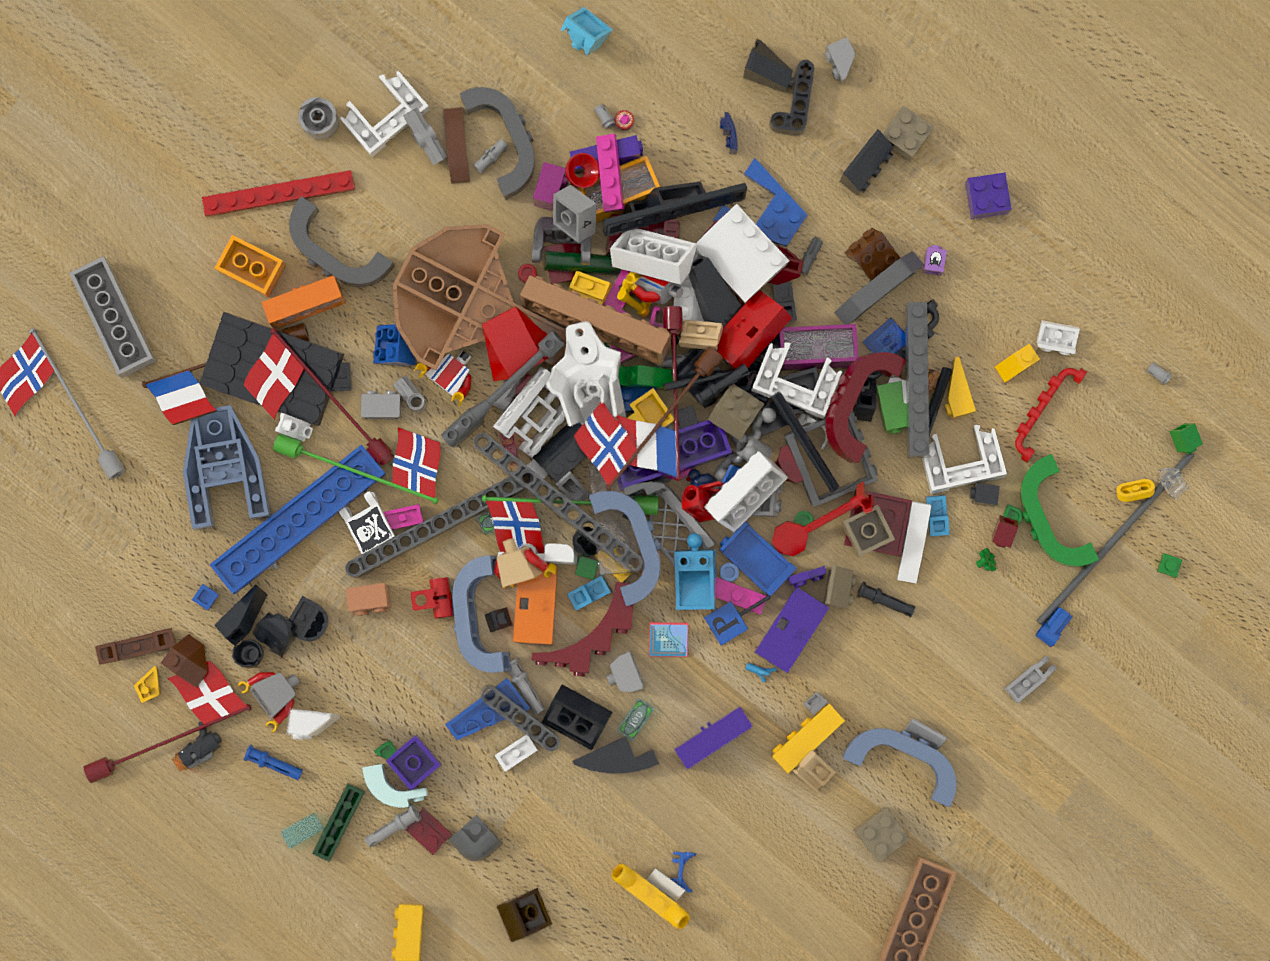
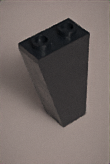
M700 255L692 262L688 275L704 322L722 323L724 328L742 306L710 259Z

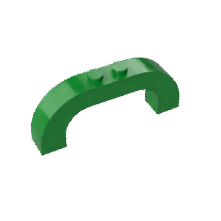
M1050 454L1035 462L1023 478L1020 489L1021 503L1025 511L1022 513L1023 518L1032 527L1030 533L1033 540L1038 541L1043 552L1051 560L1067 567L1090 565L1099 560L1092 543L1090 542L1078 548H1068L1061 545L1056 540L1038 500L1037 491L1040 483L1060 472L1053 455Z

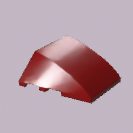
M517 306L482 323L493 381L509 379L539 351L538 343L547 336V333L540 329ZM544 356V357H543L537 364H535L534 366H536V365H538V364L544 362L548 357H547V356Z

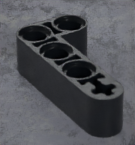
M802 60L797 66L790 113L776 112L771 116L770 129L775 133L799 136L805 130L814 75V65L810 60ZM803 68H807L806 78H802ZM798 86H806L807 91L800 92L798 90ZM798 103L803 104L805 109L797 110L795 105ZM781 119L783 125L776 126L773 121ZM800 122L802 127L800 129H796L793 127L792 123Z

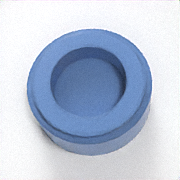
M725 563L720 568V577L725 581L733 582L739 575V569L733 563Z

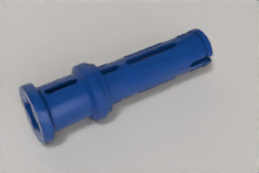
M251 744L243 759L244 761L249 760L258 764L260 768L265 766L297 781L303 772V769L270 756L268 751L263 752L253 748Z

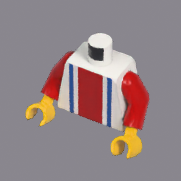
M463 350L456 359L450 354L444 355L437 370L422 363H418L414 368V371H421L420 378L426 373L429 379L452 396L451 402L455 399L459 400L458 406L462 405L463 399L471 390L472 376L470 375V370L465 366L471 356Z

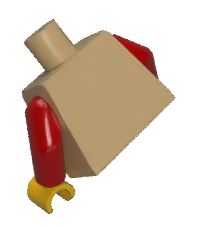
M514 538L503 541L506 552L497 556L494 571L501 581L503 588H508L509 585L514 588L516 583L533 579L542 574V571H544L546 578L550 577L551 572L556 574V565L546 563L530 550L528 546L517 548Z

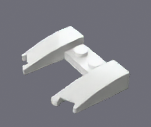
M396 71L397 77L386 80L385 75L379 76V79L401 105L373 128L350 101L346 105V107L350 108L346 119L344 117L340 118L371 157L386 147V143L408 126L403 115L416 107L422 116L430 111L426 102L399 71Z
M784 343L785 348L773 349V345L770 344L752 391L768 398L772 397L776 392H781L788 404L824 419L842 371L840 370L836 374L829 366L832 361L830 358H826L815 389L811 391L778 378L791 343Z
M974 425L981 461L950 468L945 467L937 434L931 436L933 442L929 444V456L922 458L930 494L949 491L950 488L985 480L989 482L1005 478L1007 472L995 429L992 428L991 433L979 431L980 425Z

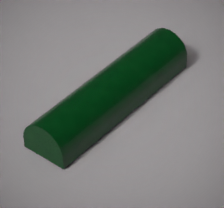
M544 252V271L572 273L579 271L587 274L617 276L621 272L620 268L612 267L611 255L591 254L590 265H582L580 263L581 253Z
M350 783L346 784L312 852L313 855L328 862L331 861L365 793L364 790Z

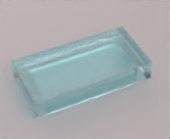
M314 812L282 830L280 833L288 848L291 849L324 830Z

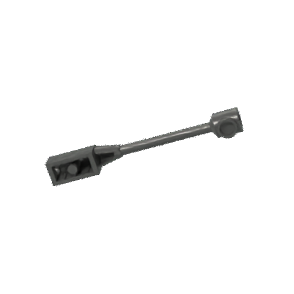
M552 330L538 343L539 351L488 399L481 401L472 408H468L441 434L443 439L453 448L461 445L484 423L483 418L491 409L492 404L544 356L552 358L565 345L563 339Z

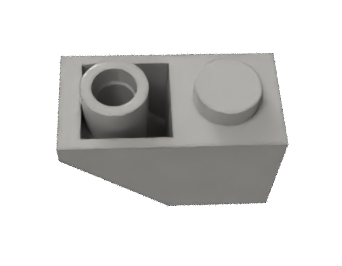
M848 37L828 45L826 53H824L827 63H831L833 67L832 74L834 79L839 80L840 85L844 84L855 56Z

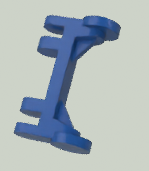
M673 851L674 855H680V859H672V862L679 863L678 878H670V880L676 882L685 892H692L693 889H690L683 879L684 864L692 856H696L697 853Z

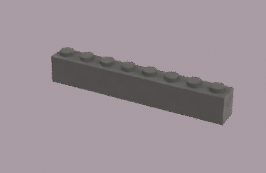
M908 302L905 305L907 458H927L929 456L927 302Z

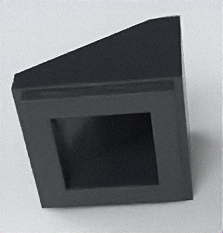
M507 607L485 614L491 633L512 626Z

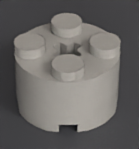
M312 97L301 105L298 120L309 137L315 140L326 139L332 136L338 129L339 117L329 100Z

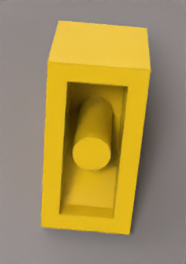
M1029 343L994 368L1005 383L1038 362L1040 358Z

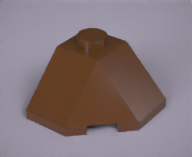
M188 634L169 650L161 664L197 688L208 673L205 645Z

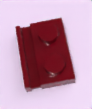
M423 808L419 812L421 820L408 825L406 831L427 851L434 855L452 833Z

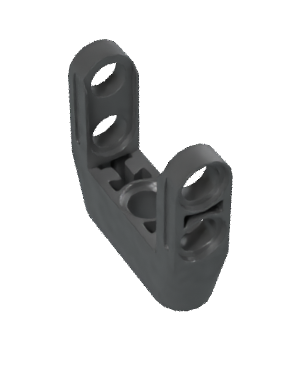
M541 217L537 220L533 236L532 263L542 262L544 242L581 244L580 263L582 265H590L591 236L578 243L553 224V217Z

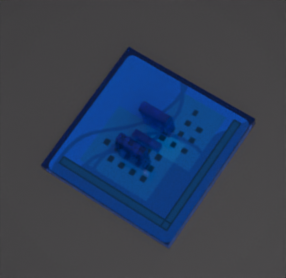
M890 317L869 335L863 343L872 353H894L905 345V332Z

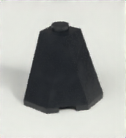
M757 38L754 44L755 47L752 48L746 63L743 78L786 93L787 88L791 89L795 79L792 77L793 70L764 42Z

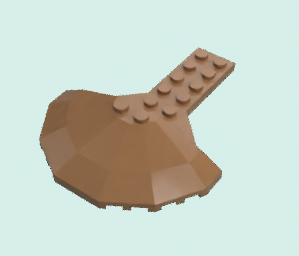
M488 224L447 226L410 249L392 285L395 326L418 362L437 370L445 353L485 341L482 323L515 306L533 320L547 335L553 330L565 342V345L552 358L548 357L544 362L554 367L565 356L566 329L513 302L497 253L505 233Z

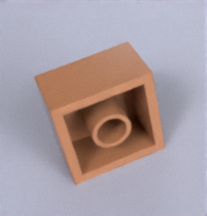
M386 583L346 588L348 610L356 616L368 615V611L372 610L373 613L387 612V608H391L389 585Z

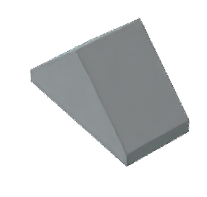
M570 471L555 484L560 492L569 500L585 501L590 495Z

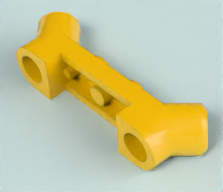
M624 863L618 864L613 869L611 877L616 883L629 891L676 929H683L688 924L690 914L634 869Z

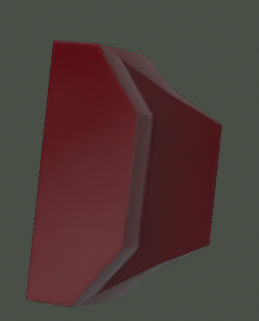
M789 445L782 447L775 464L788 477L785 481L794 484L801 483L803 477Z

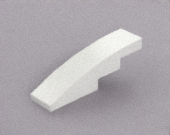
M912 501L897 580L917 583L931 504Z

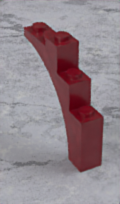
M616 582L614 596L607 613L600 624L589 635L576 644L561 650L532 653L531 660L536 661L535 665L547 666V662L555 663V667H566V664H570L569 672H573V676L585 677V673H589L591 650L595 651L594 654L606 655V652H610L612 629H616V633L627 634V630L631 631L634 604L626 606L620 587L631 583Z

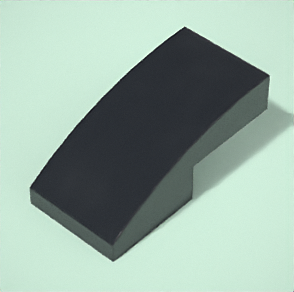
M785 282L780 285L772 284L774 301L784 307L792 317L790 321H796L797 316L792 282Z

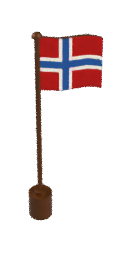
M707 347L694 364L697 374L637 449L627 432L610 414L605 403L600 402L574 435L576 442L599 470L607 484L605 486L607 491L612 490L611 487L698 377H704L705 375L709 377L723 360V357L716 350Z

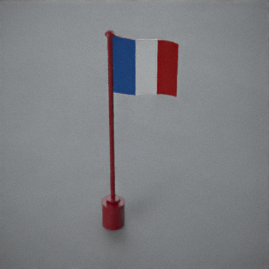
M667 306L663 308L664 329L668 330L670 336H672L673 381H677L676 335L683 331L682 307ZM673 389L674 402L677 399V389ZM678 404L674 408L675 431L660 426L630 463V466L657 470L673 476L676 481L682 479L680 477ZM620 415L616 416L617 422L627 432L636 449L656 426L653 423L630 420Z

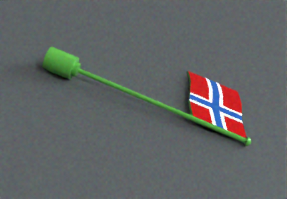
M397 427L398 443L393 461L392 482L305 451L302 441L280 433L274 442V452L293 459L305 454L430 500L433 504H437L439 501L435 497L436 477L441 458L440 442Z
M486 495L482 497V501L487 503L493 519L500 552H506L503 541L514 538L517 548H520L525 543H529L537 548L538 554H545L540 522L533 503H541L538 499L486 497ZM635 495L634 500L641 506L645 515H657L658 496ZM562 500L553 501L556 504H564ZM570 500L574 504L592 505L591 501Z

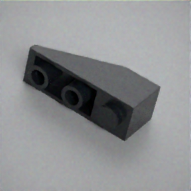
M254 585L214 626L225 639L234 646H237L250 633L268 594L259 586Z

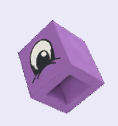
M937 245L928 247L925 251L922 273L941 276L944 272L947 250Z

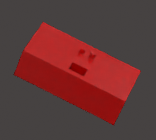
M759 290L723 328L717 352L723 357L722 361L731 368L736 369L743 363L748 368L792 317L784 307Z

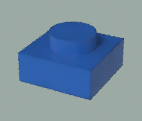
M202 584L192 600L209 611L220 594Z

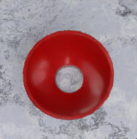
M576 154L566 164V177L575 187H590L599 178V164L590 154ZM577 166L582 167L584 170L582 177L575 175L574 170Z

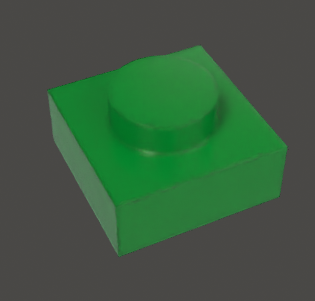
M1163 553L1157 572L1177 578L1182 559Z

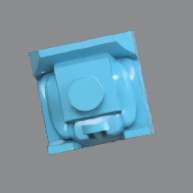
M585 7L566 17L561 28L562 31L567 29V33L573 41L572 47L576 50L583 49L586 55L600 48L613 31L612 28Z

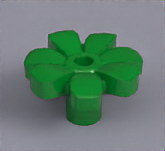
M988 548L979 552L981 559L976 561L977 567L981 568L984 566L986 571H996V561L993 560L995 558L994 554Z

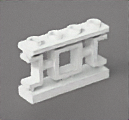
M542 367L538 369L493 426L508 439L514 432L524 439L519 449L530 457L539 453L543 443L553 435L554 429L565 419L562 404L556 410L550 406L555 397L559 399L558 395L549 392L544 400L537 395L543 387L550 391L546 382L551 373ZM539 402L548 411L539 423L536 424L527 416ZM519 417L526 421L520 430L513 425ZM531 427L538 431L532 440L526 436Z

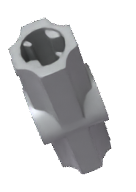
M416 107L403 115L413 132V137L420 148H423L432 165L447 157L446 153L437 141L438 138L434 130L426 123L419 109Z

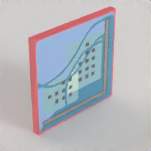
M650 622L649 656L688 657V623Z

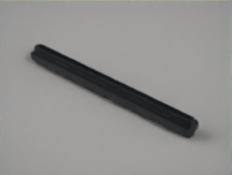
M776 392L772 395L774 403L829 491H836L839 488V484L782 393Z

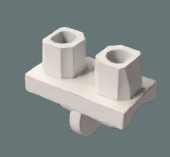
M281 413L279 425L275 429L276 432L305 442L306 438H310L313 430L310 427V423Z

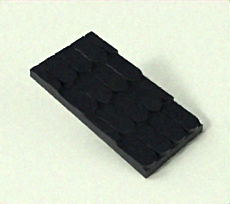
M223 312L199 384L262 406L246 389L244 382L251 368L265 351L272 336L270 331L273 328ZM276 330L331 393L344 354ZM304 369L296 386L282 403L278 412L314 425H320L330 397Z

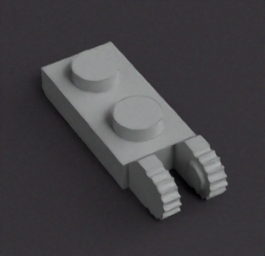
M1047 655L1036 664L1030 666L1004 688L1016 703L1023 700L1057 669L1053 665L1044 673L1040 671L1039 668L1049 660Z

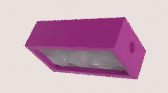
M856 324L784 327L779 332L780 348H785L784 343H791L781 371L808 370L814 367L816 369H823L826 358H830L832 361L829 364L831 368H848L859 358Z

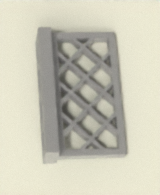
M672 489L655 495H661L665 500L664 509L658 508L659 511H664L663 522L653 521V515H650V520L653 524H663L662 536L651 533L653 539L662 538L661 542L658 540L660 548L674 566L675 558L669 552L674 553L677 551L678 540L688 539L678 537L679 526L687 527L690 530L689 535L692 533L699 534L703 540V549H709L716 544L700 522L682 510V501ZM667 511L676 513L677 523H666ZM666 525L676 526L675 537L665 536ZM664 538L675 539L674 550H667L664 547Z

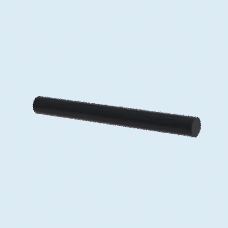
M734 369L712 373L709 377L706 375L704 377L699 376L693 385L716 381ZM694 377L664 383L663 390L668 391L686 387Z

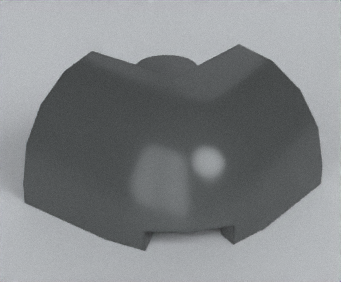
M478 815L448 840L465 859L474 862L486 859L503 844Z

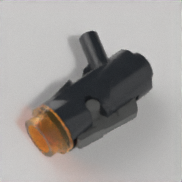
M198 722V726L203 725L202 722ZM207 727L199 730L200 735L196 738V741L188 743L172 758L179 771L192 769L212 759L213 752L221 747L222 739L218 733H212L211 731L207 733Z

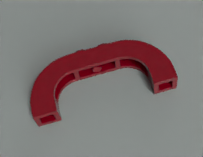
M889 352L865 354L857 358L840 378L839 387L831 397V404L825 420V430L832 449L847 462L859 463L867 447L851 435L848 427L849 415L867 377L874 371H878L889 378L899 377L906 362L904 358Z

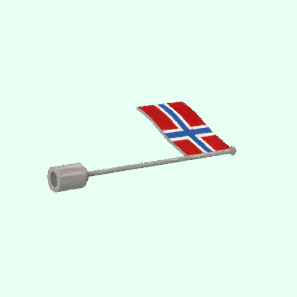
M32 328L30 336L21 348L0 367V392L12 413L16 417L22 407L44 387L55 372L101 450L100 457L97 460L109 480L121 476L126 470L114 450L110 451L103 448L37 335V329Z

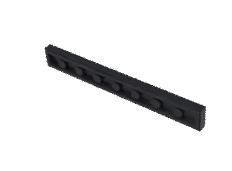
M745 183L605 219L603 233L605 237L742 201L745 200L748 187Z

